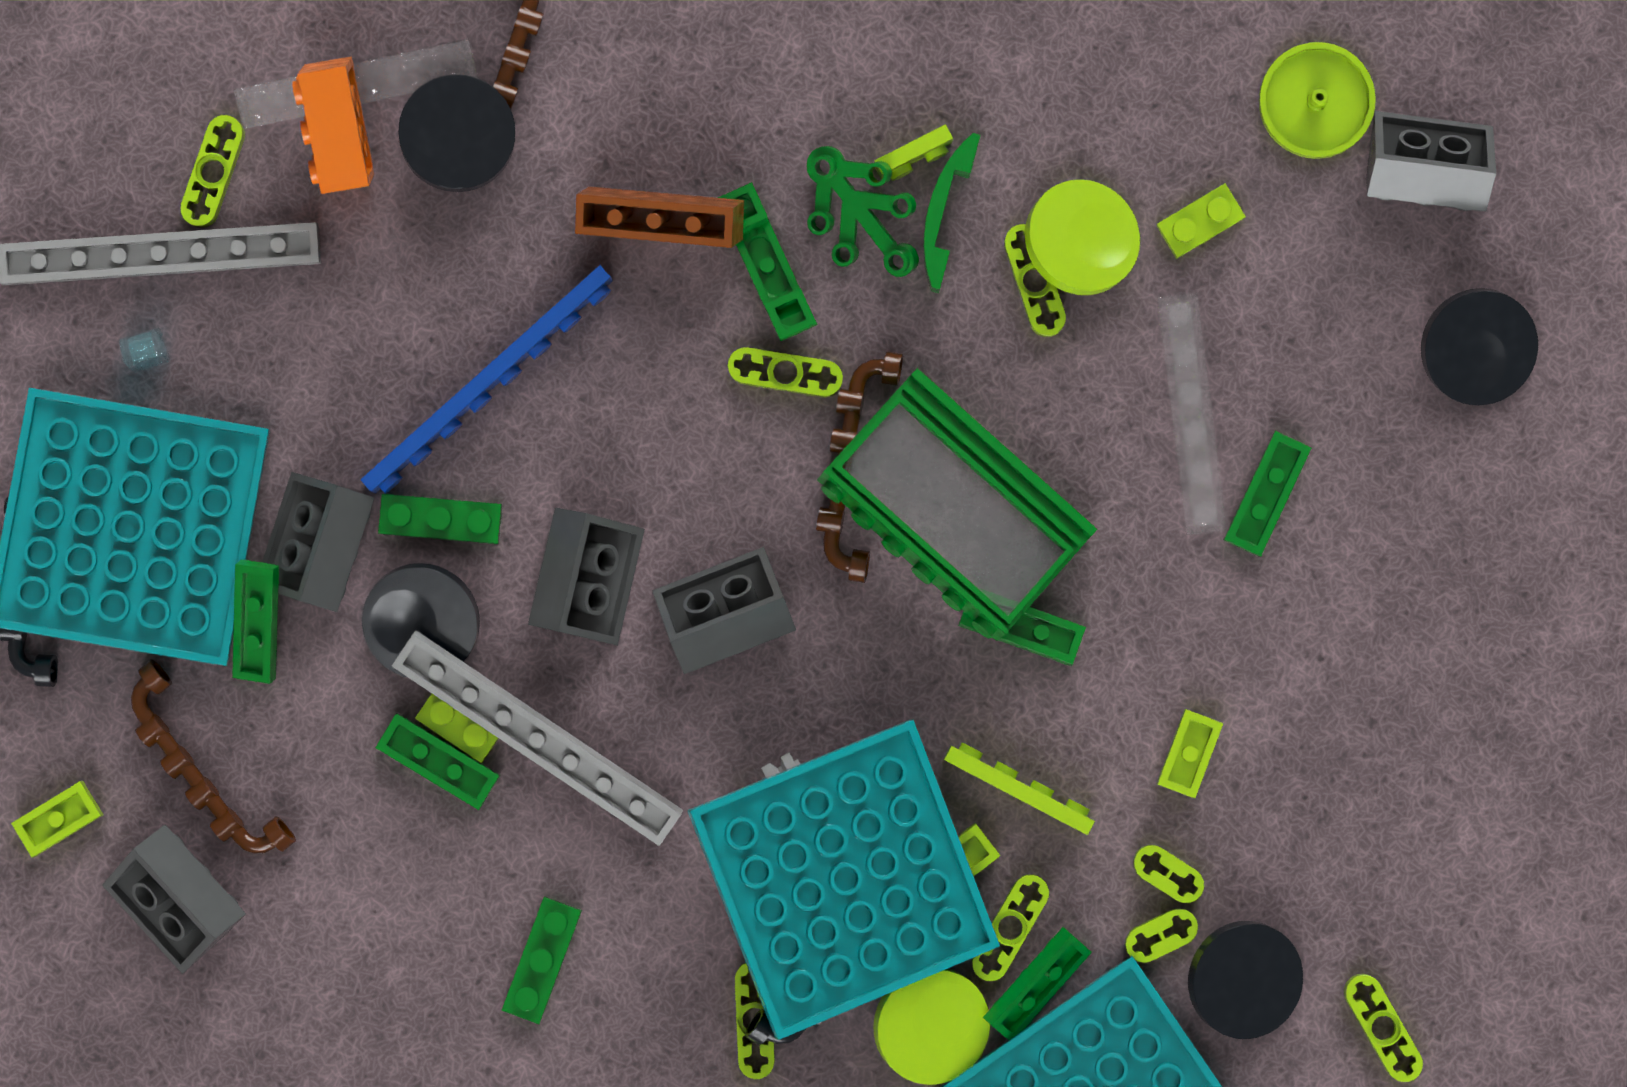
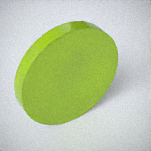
M1310 42L1295 46L1284 52L1266 72L1259 91L1260 116L1269 135L1285 150L1305 158H1328L1351 148L1367 131L1375 111V89L1368 70L1354 54L1330 43Z
M1069 180L1050 188L1034 204L1026 221L1025 243L1034 267L1050 284L1071 294L1094 295L1116 286L1132 270L1139 254L1140 232L1131 208L1115 191L1103 184L1090 180Z
M945 969L881 997L874 1017L875 1043L884 1061L903 1078L924 1085L946 1083L952 1081L973 1066L982 1055L990 1032V1024L983 1017L989 1009L982 993L970 980L952 969Z

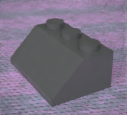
M1374 111L1366 174L1368 197H1376L1385 201L1415 202L1424 206L1453 207L1463 211H1487L1496 177L1493 126Z
M291 472L262 563L279 565L278 594L338 612L340 602L346 592V584L353 562L358 555V547L365 525L370 518L374 497Z
M555 507L528 625L618 646L645 529L588 513Z
M764 547L652 590L670 643L684 674L796 631Z
M166 825L137 845L102 884L182 974L246 915L236 899L223 889L213 878L209 869L194 857L185 847L183 841Z

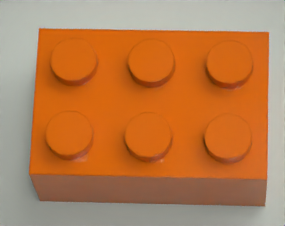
M352 57L304 64L296 76V81H292L296 104H303L305 116L304 120L300 121L304 144H311L312 160L308 161L312 184H319L321 194L369 186L374 177V169Z

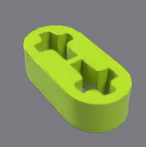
M1146 845L1135 853L1133 858L1135 872L1142 879L1182 903H1191L1202 895L1204 880L1201 874L1163 848L1156 845ZM1154 852H1157L1160 855L1158 862L1168 869L1165 875L1156 870H1151L1149 874H1146L1143 871L1145 864L1141 861L1144 854L1152 856ZM1174 872L1182 878H1186L1188 874H1191L1194 877L1192 884L1196 887L1193 893L1186 891L1182 896L1177 893L1179 890L1178 884L1169 879L1171 874Z
M1176 908L1169 910L1129 931L1125 938L1126 952L1130 957L1133 956L1137 962H1151L1191 942L1198 932L1197 919L1191 912L1185 909ZM1178 915L1181 920L1188 919L1190 921V925L1185 928L1187 933L1185 937L1181 938L1177 933L1165 937L1162 932L1173 926L1172 918ZM1140 933L1146 938L1156 934L1160 937V940L1149 946L1151 953L1148 955H1144L1142 951H1133L1132 946L1137 943L1135 936Z

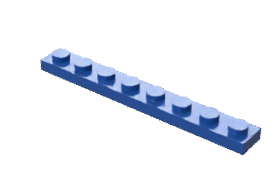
M599 265L360 479L364 485L375 494L380 489L387 493L394 488L403 478L399 474L401 470L410 462L414 467L423 462L432 453V449L429 447L430 444L439 436L444 440L448 439L462 426V423L458 420L470 409L474 413L478 412L492 399L488 392L500 382L503 386L511 383L522 372L519 365L529 356L534 360L540 357L552 345L548 339L559 329L563 333L570 330L582 318L578 312L589 302L596 306L611 292V289L608 287L613 281L611 276Z

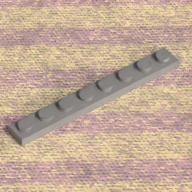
M317 222L0 244V284L3 286L321 264L319 224Z
M418 631L413 633L393 663V668L658 846L661 845L682 815L683 809Z

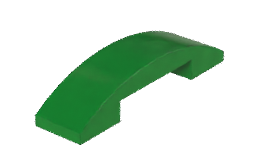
M972 133L963 141L948 160L938 178L929 203L924 229L923 254L926 276L931 292L939 293L950 253L949 250L935 247L952 179L954 175L969 179L980 135Z
M751 182L718 197L744 200L743 240L737 243L736 246L780 341L816 326L817 322L773 231L753 183Z

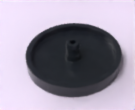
M467 75L441 76L419 87L406 102L399 120L400 148L409 168L428 185L449 192L475 190L493 181L507 166L515 145L513 114L503 96L485 81Z
M1487 288L1465 290L1446 299L1430 316L1421 340L1422 363L1430 381L1451 399L1468 405L1493 404L1515 393L1530 376L1538 355V334L1534 321L1528 311L1512 297L1497 290Z
M426 563L403 565L384 575L370 591L362 612L363 634L372 654L383 666L403 677L407 676L393 668L392 665L415 631H418L464 662L477 641L480 628L479 609L473 594L466 584L452 572Z
M1256 921L1233 922L1211 933L1194 954L1188 974L1189 996L1196 1013L1214 1030L1236 1039L1258 1038L1271 1033L1281 1026L1297 1006L1303 987V967L1299 954L1292 942L1276 929Z

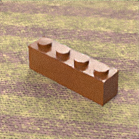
M588 187L576 194L575 234L732 248L743 240L744 200L601 187Z

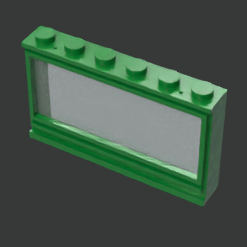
M918 368L817 479L822 484L821 490L830 500L835 503L842 502L852 511L851 517L859 526L865 530L872 529L883 539L881 543L889 553L899 558L902 556L913 566L911 570L918 579L929 585L932 583L943 593L942 599L947 605L958 612L963 610L973 619L972 625L981 635L988 639L993 637L996 641L1007 634L1010 628L1097 530L1094 525Z

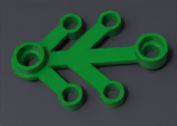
M821 146L813 150L807 159V172L810 178L817 183L815 212L807 220L808 228L813 234L823 235L830 232L834 227V217L830 213L833 189L842 200L839 244L835 245L832 249L833 261L838 266L845 267L853 264L858 259L859 251L856 246L858 220L884 254V266L891 275L903 277L912 273L919 263L916 249L907 243L897 244L871 209L890 211L896 218H905L915 212V198L905 192L898 195L855 190L846 178H864L871 186L878 187L890 181L892 176L890 166L884 161H876L870 164L845 160L842 153L832 146ZM821 160H826L829 163L830 171L828 174L821 170ZM875 167H879L883 171V179L881 181L877 180L873 175ZM900 198L907 202V212L899 210L897 203ZM818 215L822 216L826 221L824 229H819L815 224ZM842 247L847 248L850 252V259L848 261L840 257L839 253ZM895 254L902 257L904 262L902 268L894 265L893 257Z

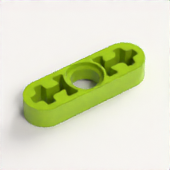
M220 115L209 123L181 202L180 209L183 218L190 225L197 228L208 227L216 221L245 139L243 126L232 116ZM227 124H232L231 130L236 134L234 140L227 139L223 148L225 153H231L229 159L226 160L217 153H208L210 146L217 150L219 148L221 138L216 135V130L218 128L225 129ZM210 161H218L224 167L223 177L215 183L205 181L202 175L203 167ZM199 183L208 190H218L216 197L211 196L209 193L207 194L205 205L210 209L209 214H201L199 220L194 219L195 213L190 210V205L192 203L198 204L203 194L200 190H195L196 185Z
M1019 224L1008 231L1004 240V248L1031 329L1039 336L1052 337L1057 335L1064 327L1066 314L1057 288L1047 280L1045 288L1039 292H1031L1024 286V275L1030 270H1036L1031 262L1018 269L1016 262H1023L1024 257L1021 249H1013L1011 243L1016 241L1017 233L1022 232L1025 237L1026 224ZM1048 293H1052L1054 300H1046L1045 303L1050 313L1056 312L1058 314V319L1053 322V329H1047L1045 324L1038 325L1036 319L1042 315L1040 305L1037 303L1031 307L1029 299H1041Z
M749 347L737 349L728 360V370L731 377L736 382L744 385L818 397H830L840 390L843 383L841 369L837 364L828 360ZM744 355L751 356L752 363L764 366L763 357L772 358L767 369L769 381L759 380L762 376L760 371H750L748 377H742L740 369L734 367L735 362L742 361ZM788 361L795 365L797 376L793 382L782 384L775 379L774 368L780 362ZM802 364H811L808 372L812 374H821L823 368H829L830 375L837 377L836 383H831L828 385L827 390L819 389L818 381L807 379L808 387H799L803 379Z
M1033 874L1023 875L1012 886L994 917L992 926L998 942L1013 948L1008 955L1004 950L1000 951L997 956V961L1001 964L998 971L991 969L988 974L982 971L983 963L979 961L981 955L972 958L973 970L979 978L985 981H996L1007 972L1048 901V886L1039 876ZM1034 881L1039 884L1037 891L1041 894V898L1039 901L1033 899L1029 901L1025 910L1031 911L1033 914L1027 920L1022 913L1014 909H1008L1011 901H1014L1019 906L1024 898V894L1019 891L1020 887L1023 884L1030 886ZM1006 916H1015L1022 924L1021 933L1014 939H1006L999 933V923ZM994 949L983 954L989 956Z
M745 962L738 968L735 975L738 1065L741 1072L748 1078L762 1079L769 1075L774 1067V1043L768 1041V1044L763 1043L760 1045L761 1056L768 1057V1063L762 1064L761 1071H753L751 1064H745V1057L752 1055V1042L746 1045L743 1044V1036H745L747 1030L743 1023V1016L751 1008L764 1009L759 1001H751L746 1004L741 1003V996L750 998L749 984L742 983L741 977L747 976L749 972Z
M1367 974L1352 976L1345 984L1344 997L1385 1070L1392 1078L1400 1082H1410L1416 1079L1423 1068L1422 1057L1380 983ZM1359 982L1365 986H1373L1374 990L1369 993V997L1375 1006H1378L1381 1001L1385 1006L1384 1009L1371 1012L1366 1019L1361 1014L1362 1012L1369 1011L1366 1003L1361 999L1354 1000L1353 995L1357 992L1355 985ZM1380 1016H1387L1394 1023V1031L1386 1039H1378L1372 1032V1024ZM1403 1037L1405 1043L1397 1046L1404 1056H1413L1414 1061L1409 1064L1411 1071L1409 1073H1405L1401 1069L1395 1071L1393 1066L1398 1061L1394 1052L1390 1049L1384 1054L1382 1047L1391 1046Z

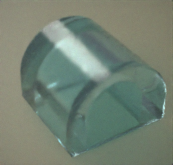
M160 328L119 339L124 364L134 372L168 363V360H170Z

